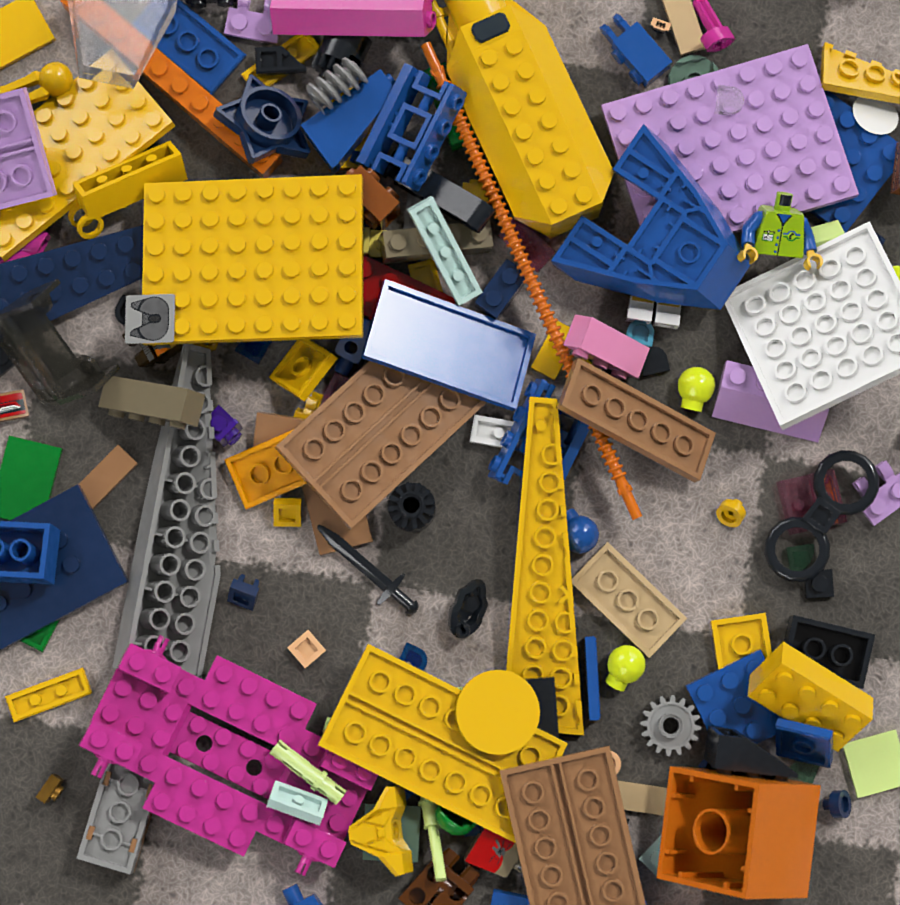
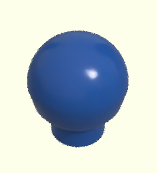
M569 509L566 511L569 550L579 554L589 552L598 542V527L589 517L579 516L575 509Z

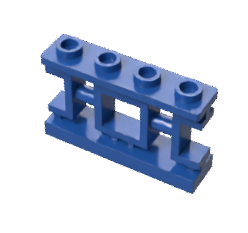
M404 63L356 162L382 175L389 163L401 168L395 180L415 191H419L427 179V174L434 160L439 155L446 136L452 129V124L459 110L464 105L467 93L458 86L444 81L439 93L427 88L432 77ZM419 92L424 94L418 108L412 106V103ZM435 99L440 101L435 115H432L428 111ZM413 114L425 119L414 143L402 138ZM393 141L399 143V146L394 156L391 157L387 153ZM409 149H412L416 153L410 165L403 161Z
M536 379L534 382L531 381L524 394L526 399L523 406H519L516 409L512 418L515 422L511 430H507L500 442L502 448L498 456L495 455L490 461L488 477L508 485L512 474L523 478V467L520 470L512 465H507L514 450L523 455L525 454L529 396L550 398L556 387L555 385L547 383L544 379ZM558 409L559 417L562 413L569 418H574ZM576 418L568 433L560 429L564 481L590 430L588 429L589 425Z

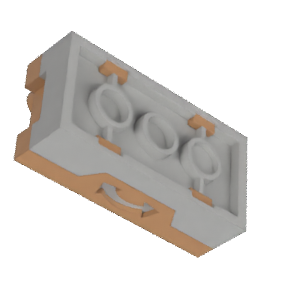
M108 764L100 780L76 859L126 874L135 873L153 814L143 809L142 806L154 782L117 764Z

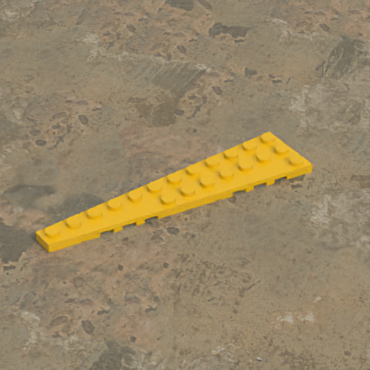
M529 396L506 671L515 673L523 679L554 676L559 733L584 735L560 425L557 409L558 400Z

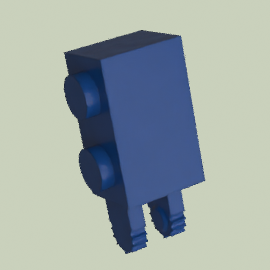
M615 14L612 17L613 21L623 33L617 37L606 24L600 27V31L612 45L611 49L613 51L611 54L616 62L620 65L624 63L630 69L629 76L637 85L642 83L647 88L670 69L672 61L638 21L630 26L621 15Z

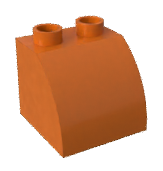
M670 766L656 878L743 899L808 898L821 785L790 779L787 782L771 779L772 776L761 775V778H751L744 776L743 772L734 771L733 775L717 773L716 769Z

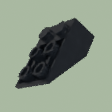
M708 726L704 759L711 765V768L717 769V773L733 775L734 771L744 772V776L751 778H761V774L771 775L773 780L785 782L789 780V777L798 778V774L738 730Z

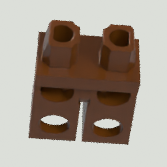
M449 847L443 851L447 879L443 882H436L433 861L431 860L398 899L405 905H426L436 894L437 897L430 905H462L474 890L472 886L476 883L480 873L468 864L460 875L456 874L451 868L460 856Z

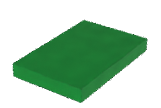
M13 436L8 437L0 468V518L12 520L51 498L63 452L62 448Z

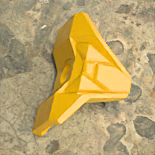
M397 784L396 786H386L374 809L350 825L348 829L351 845L378 857L395 877L414 871L412 851L403 839L401 818L407 805L405 788Z

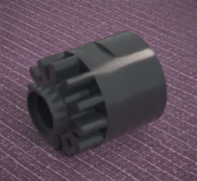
M324 35L311 67L316 69L315 71L319 73L318 76L324 80V72L326 70L334 74V64L343 67L341 59L344 57L354 61L361 68L372 41L367 36Z
M406 482V484L397 486L391 496H389L388 511L391 520L399 529L406 532H419L432 523L436 513V505L429 489L421 485V483ZM416 501L420 507L415 513H408L404 510L407 502Z

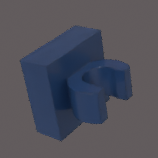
M241 574L238 580L233 579L227 602L253 611L259 593V580L255 579L254 584L250 585L244 582L245 575Z

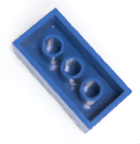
M0 521V582L54 585L61 530L50 523Z

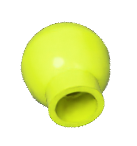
M691 367L680 375L678 379V392L682 397L680 408L702 412L703 404L712 397L715 391V380L708 370L701 367Z
M630 645L615 648L608 658L607 667L609 674L605 682L616 690L625 691L629 683L637 681L643 675L646 666L645 658L641 651Z

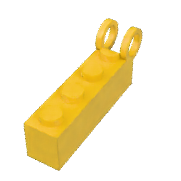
M167 141L121 163L114 164L73 182L72 186L78 203L69 210L68 219L70 223L76 227L77 232L82 238L93 239L97 237L104 228L102 218L105 215L144 199V183L183 182L187 180L182 154L171 141ZM79 209H83L86 214L78 222L75 221V213ZM94 219L98 220V225L94 231L90 233L82 231V228L91 224Z

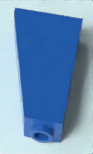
M379 69L367 78L369 83L366 84L362 81L359 84V90L352 88L350 90V97L344 94L341 96V103L336 100L332 102L334 107L332 110L325 107L323 109L325 115L320 111L301 124L302 132L333 174L339 171L373 128L395 83L394 78L389 73L385 75Z

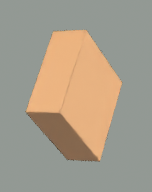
M309 630L287 647L305 669L326 652V649Z

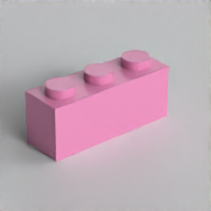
M582 315L574 316L564 342V346L573 350L572 355L584 360L589 358L593 360V366L603 370L608 368L612 370V376L622 380H626L627 377L639 378L650 349L599 320Z

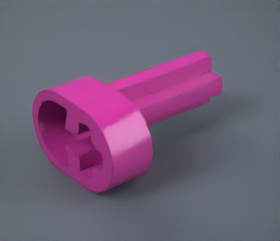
M694 0L692 2L694 10L707 30L700 38L706 51L718 52L730 46L735 41V37L728 26L721 24L708 0Z

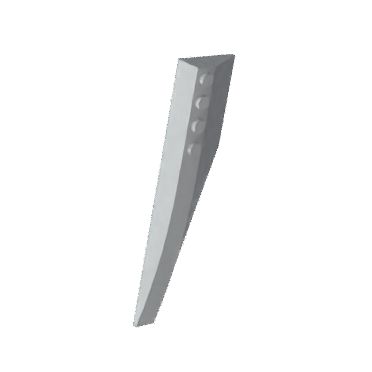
M184 344L181 350L172 386L199 392L205 395L198 427L186 425V429L182 430L170 427V422H165V426H161L145 495L112 668H117L129 643H133L143 649L152 650L159 635L164 638L160 647L165 638L170 640L163 652V656L168 661L182 667L181 669L202 678L221 576L220 565H215L216 552L220 551L216 528L218 512H216L215 498H217L215 452H213V439H215L214 427H211V411H213V400H211L210 386L212 385L211 349Z

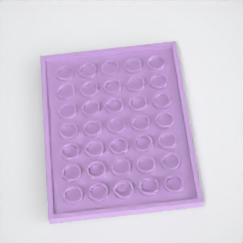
M808 44L601 105L603 117L618 161L643 124L646 125L673 151L720 210L733 234L742 231L744 223L754 212L758 211L760 205L774 206L777 192L793 194L791 208L798 209L801 213L856 198L859 195L824 89L821 88L822 84ZM624 179L640 227L658 200Z

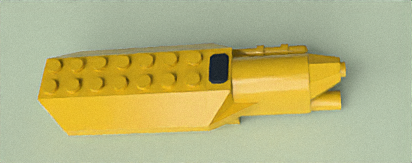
M433 0L432 10L436 13V27L447 48L446 73L452 84L467 93L462 108L468 117L469 123L514 219L551 239L573 229L581 215L590 221L598 218L614 175L613 168L547 27L514 0H444L446 4L444 8L439 7L437 1ZM447 16H448V25H447V23H446V21H445V17H447Z

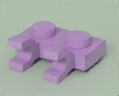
M238 0L237 8L229 7L224 30L225 35L277 45L279 35H273L270 15L271 0H265L263 13L249 11L251 0Z
M886 460L875 466L884 484L879 487L874 502L862 511L873 526L900 508V472L894 475L891 466ZM863 476L851 483L861 497L865 495L868 489V481Z

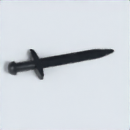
M317 525V529L330 546L384 591L377 602L378 605L391 596L406 609L405 613L414 614L419 608L417 600H411L398 588L405 577L404 573L399 575L394 581H391L341 536L322 525Z

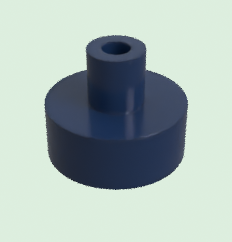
M834 790L831 792L829 799L823 800L822 806L824 810L830 811L833 818H848L851 812V798L846 790Z

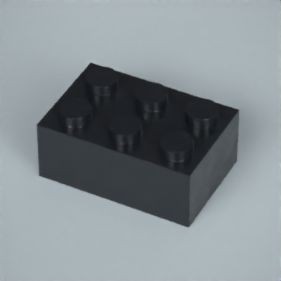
M796 615L789 616L784 637L785 643L855 687L864 689L875 634Z

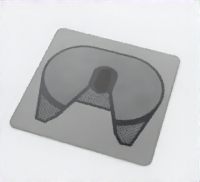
M174 294L126 296V344L170 343L174 341Z

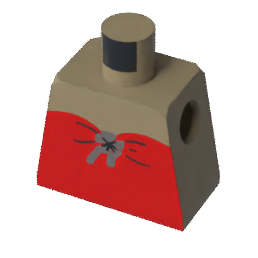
M481 827L463 859L472 865L507 878L512 868L522 873L516 843Z

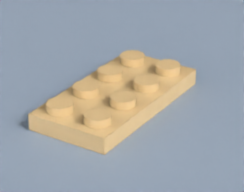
M608 542L572 578V585L648 658L687 619Z

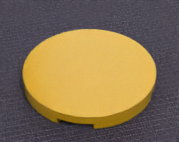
M505 670L486 671L469 680L459 694L455 709L456 723L463 738L472 747L494 755L508 754L523 747L534 735L540 717L539 702L533 688L519 675Z

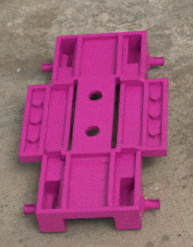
M159 635L152 650L143 649L133 643H129L78 745L92 752L98 758L91 774L96 776L101 766L97 777L102 779L108 764H117L154 782L142 806L143 809L243 857L257 831L296 850L302 857L295 872L306 876L312 861L321 862L335 868L347 843L344 839L348 833L349 826L352 824L366 792L372 790L378 775L318 746L321 737L305 729L317 704L216 655L203 680L181 669L182 667L168 661L163 656V652L170 640L165 638L160 647L164 638ZM191 707L197 708L273 746L281 739L314 767L318 768L321 772L323 770L327 772L329 778L347 790L338 804L335 805L319 791H313L310 788L311 785L270 755L271 750L190 712ZM202 735H206L212 740L211 748L205 752L200 751L196 747V741ZM171 752L268 800L275 780L328 799L320 826L266 807L267 804L167 756ZM253 759L258 760L262 765L261 772L256 776H252L246 771L247 763Z

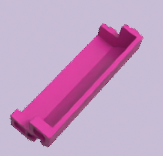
M271 0L270 4L273 35L426 37L436 25V13L432 10L433 0Z

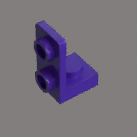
M218 405L211 412V427H214L215 439L223 447L227 444L233 446L241 438L242 434L240 431L243 427Z

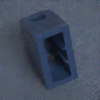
M363 316V338H340L334 353L340 355L334 368L335 371L349 377L355 363L358 365L363 364L365 359L361 358L371 319ZM352 341L358 346L356 353H352L349 349Z

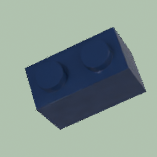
M509 259L504 261L482 291L483 293L475 301V307L496 320L500 319L525 285L523 284L524 276H520L521 270L517 269V265Z

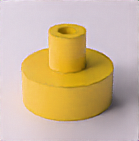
M738 499L722 501L716 511L718 520L725 526L738 527L746 516L742 502Z

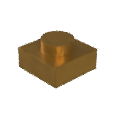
M56 773L51 774L36 798L44 804L49 803L50 800L55 802L64 790V787L61 786L64 779Z

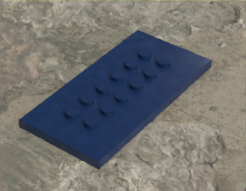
M78 484L10 520V522L50 523L61 531L54 585L0 582V651L129 583L82 487Z

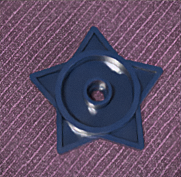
M252 74L249 75L245 83L241 98L217 107L213 113L217 120L239 135L249 164H253L273 153L306 159L311 152L300 127L309 103L308 100L292 98L280 89L266 86Z

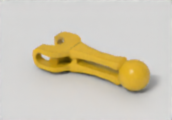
M51 62L46 64L40 72L35 70L21 79L0 86V94L24 87L30 88L40 85V88L28 93L32 105L48 100L49 96L57 97L69 91L73 84V75L65 64Z

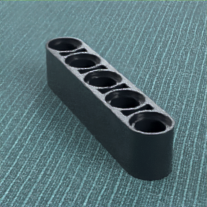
M406 156L403 162L410 165L412 159ZM389 163L382 175L384 178L389 177L394 181L393 184L420 200L432 196L442 213L479 234L495 212V209L487 202L432 170H429L427 179L419 191H415L395 180L401 169Z

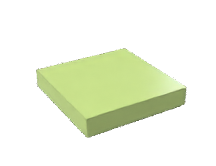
M896 729L848 742L843 747L857 798L900 787V742Z

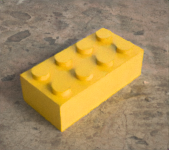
M784 641L749 676V698L783 719L833 730V750L837 752L873 720V697Z

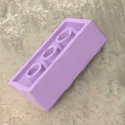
M727 360L723 366L712 417L818 443L829 408L782 430L753 366Z

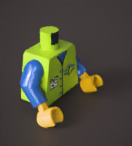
M777 192L774 206L760 205L758 211L754 212L744 223L741 236V247L744 249L737 255V259L740 262L745 260L746 254L750 257V265L758 259V254L803 258V255H807L803 262L804 269L809 270L811 268L810 260L816 262L817 269L822 266L823 259L821 255L816 253L815 237L808 219L798 209L791 208L793 194Z

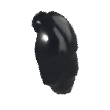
M471 580L465 587L459 589L454 603L450 606L448 626L451 633L457 638L464 639L468 637L482 623L483 616L488 607L486 586L482 580Z

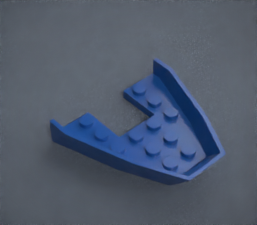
M643 124L613 168V172L658 201L628 245L581 215L551 262L554 267L578 282L658 303L721 310L751 266L747 256L742 262L737 259L738 253L743 249L720 210L669 146Z

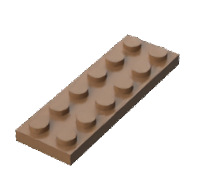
M577 358L573 361L557 405V409L694 483L701 480L716 433L584 360Z

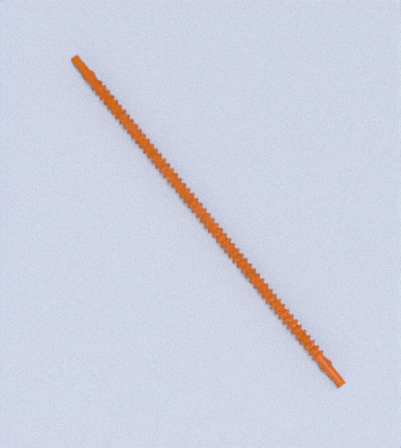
M431 42L422 44V51L431 68V76L434 77L438 84L436 89L440 90L444 81L451 84V80L446 78L445 68L440 64ZM460 109L452 125L457 126L455 132L460 133L458 138L463 140L462 147L467 148L465 154L470 155L468 161L473 162L471 168L476 169L474 174L480 177L478 183L483 184L481 190L486 191L484 197L489 198L487 203L495 209L496 215H494V219L499 220L497 226L502 227L500 233H504L505 237L503 239L509 242L507 248L512 249L510 255L515 256L513 262L518 263L516 268L521 270L520 276L525 278L523 284L528 285L526 291L531 292L529 297L534 299L533 305L538 307L536 313L541 314L539 320L544 321L542 327H546V335L551 336L549 342L554 343L552 349L557 350L555 356L560 357L559 364L564 365L562 371L567 372L565 378H567L573 364L572 359L574 355H570L569 351L571 349L564 346L565 340H563V336L565 334L559 331L561 326L556 324L558 319L553 318L555 312L550 311L552 305L546 302L548 297L543 295L545 290L540 288L542 283L537 282L539 276L533 273L535 268L530 266L532 261L527 259L529 254L524 253L526 247L521 246L522 239L517 237L519 232L514 230L516 225L511 224L513 218L508 217L509 210L504 208L506 203L501 201L503 196L498 195L500 189L495 188L497 182L492 181L493 174L488 172L490 167L485 166L487 160L482 159L484 153L479 152L481 147L475 143L477 138L472 137L474 131L469 130L471 124L466 123L468 117L463 116L465 111ZM588 426V429L593 430L591 436L596 437L594 443L599 444L598 451L603 452L601 458L606 459L604 465L609 466L607 472L612 473L613 477H611V480H615L619 496H622L632 520L642 517L632 494L633 488L625 478L627 473L621 469L623 464L618 463L620 457L615 456L617 450H613L611 447L613 442L608 441L609 436Z

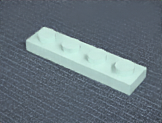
M430 196L408 208L407 211L456 304L460 306L483 293L434 198Z

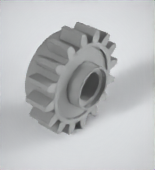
M670 695L669 702H666L664 697L661 696L659 697L660 704L656 705L652 701L649 703L652 708L650 712L643 710L642 713L647 719L639 723L642 726H646V730L641 733V736H648L650 738L646 745L651 746L655 744L656 753H659L663 748L665 749L666 756H670L674 749L677 755H681V747L684 746L688 750L691 749L690 739L698 741L699 738L693 733L694 730H701V726L694 723L700 716L691 714L694 709L693 705L687 708L684 706L686 699L681 698L677 703L675 702V695ZM669 717L674 718L678 725L677 730L672 734L666 733L663 729V722Z

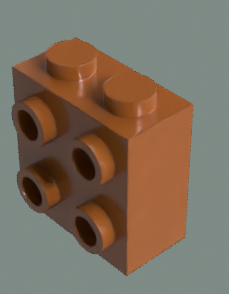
M361 165L356 170L351 168L345 175L362 174L363 221L372 230L376 228L385 230L401 214V203L398 200L400 198L399 195L389 186L385 189L379 182L380 177L371 168L365 170Z

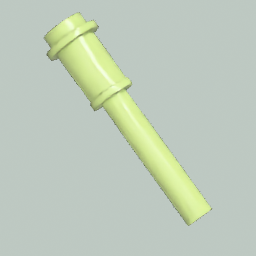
M420 796L418 806L422 808L424 829H428L436 882H443L447 878L439 833L441 826L435 816L437 804Z

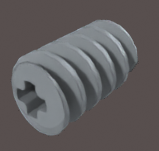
M346 57L341 59L343 67L338 64L333 65L334 74L326 70L324 72L325 80L318 76L315 78L316 86L311 83L306 85L311 100L324 115V105L331 110L334 108L332 99L339 103L342 102L340 93L343 92L350 97V86L356 90L360 89L358 80L366 84L369 83L359 66Z

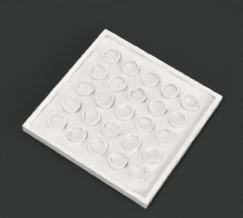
M870 221L818 246L816 253L821 255L823 259V264L819 269L816 268V262L810 260L811 268L809 270L804 269L803 262L807 255H803V258H794L737 286L725 303L782 430L900 374V281Z

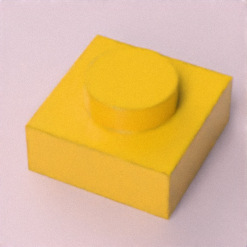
M274 498V526L301 527V498Z

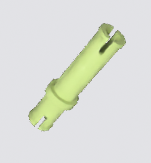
M281 739L269 753L311 785L310 788L313 791H319L335 805L338 804L347 790L329 778L327 772L324 770L321 772L318 768L314 767Z

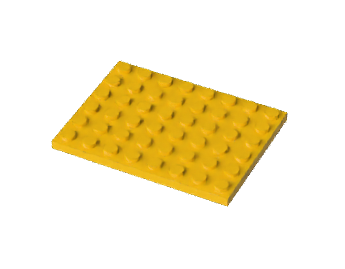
M362 174L144 183L142 295L174 294L175 324L173 342L142 344L165 345L363 338Z

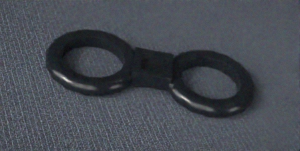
M840 450L826 456L819 463L814 473L813 489L817 499L805 516L781 520L770 529L765 540L764 555L768 566L777 576L790 582H804L815 578L824 570L830 558V542L826 533L839 515L857 514L864 511L874 502L879 491V475L875 465L865 455L856 451ZM842 461L853 462L859 465L865 471L868 478V489L865 495L859 501L852 504H841L834 501L827 494L824 486L827 471L834 464ZM792 528H803L811 532L819 545V555L816 562L810 568L802 571H792L785 568L778 561L775 553L776 542L779 536Z

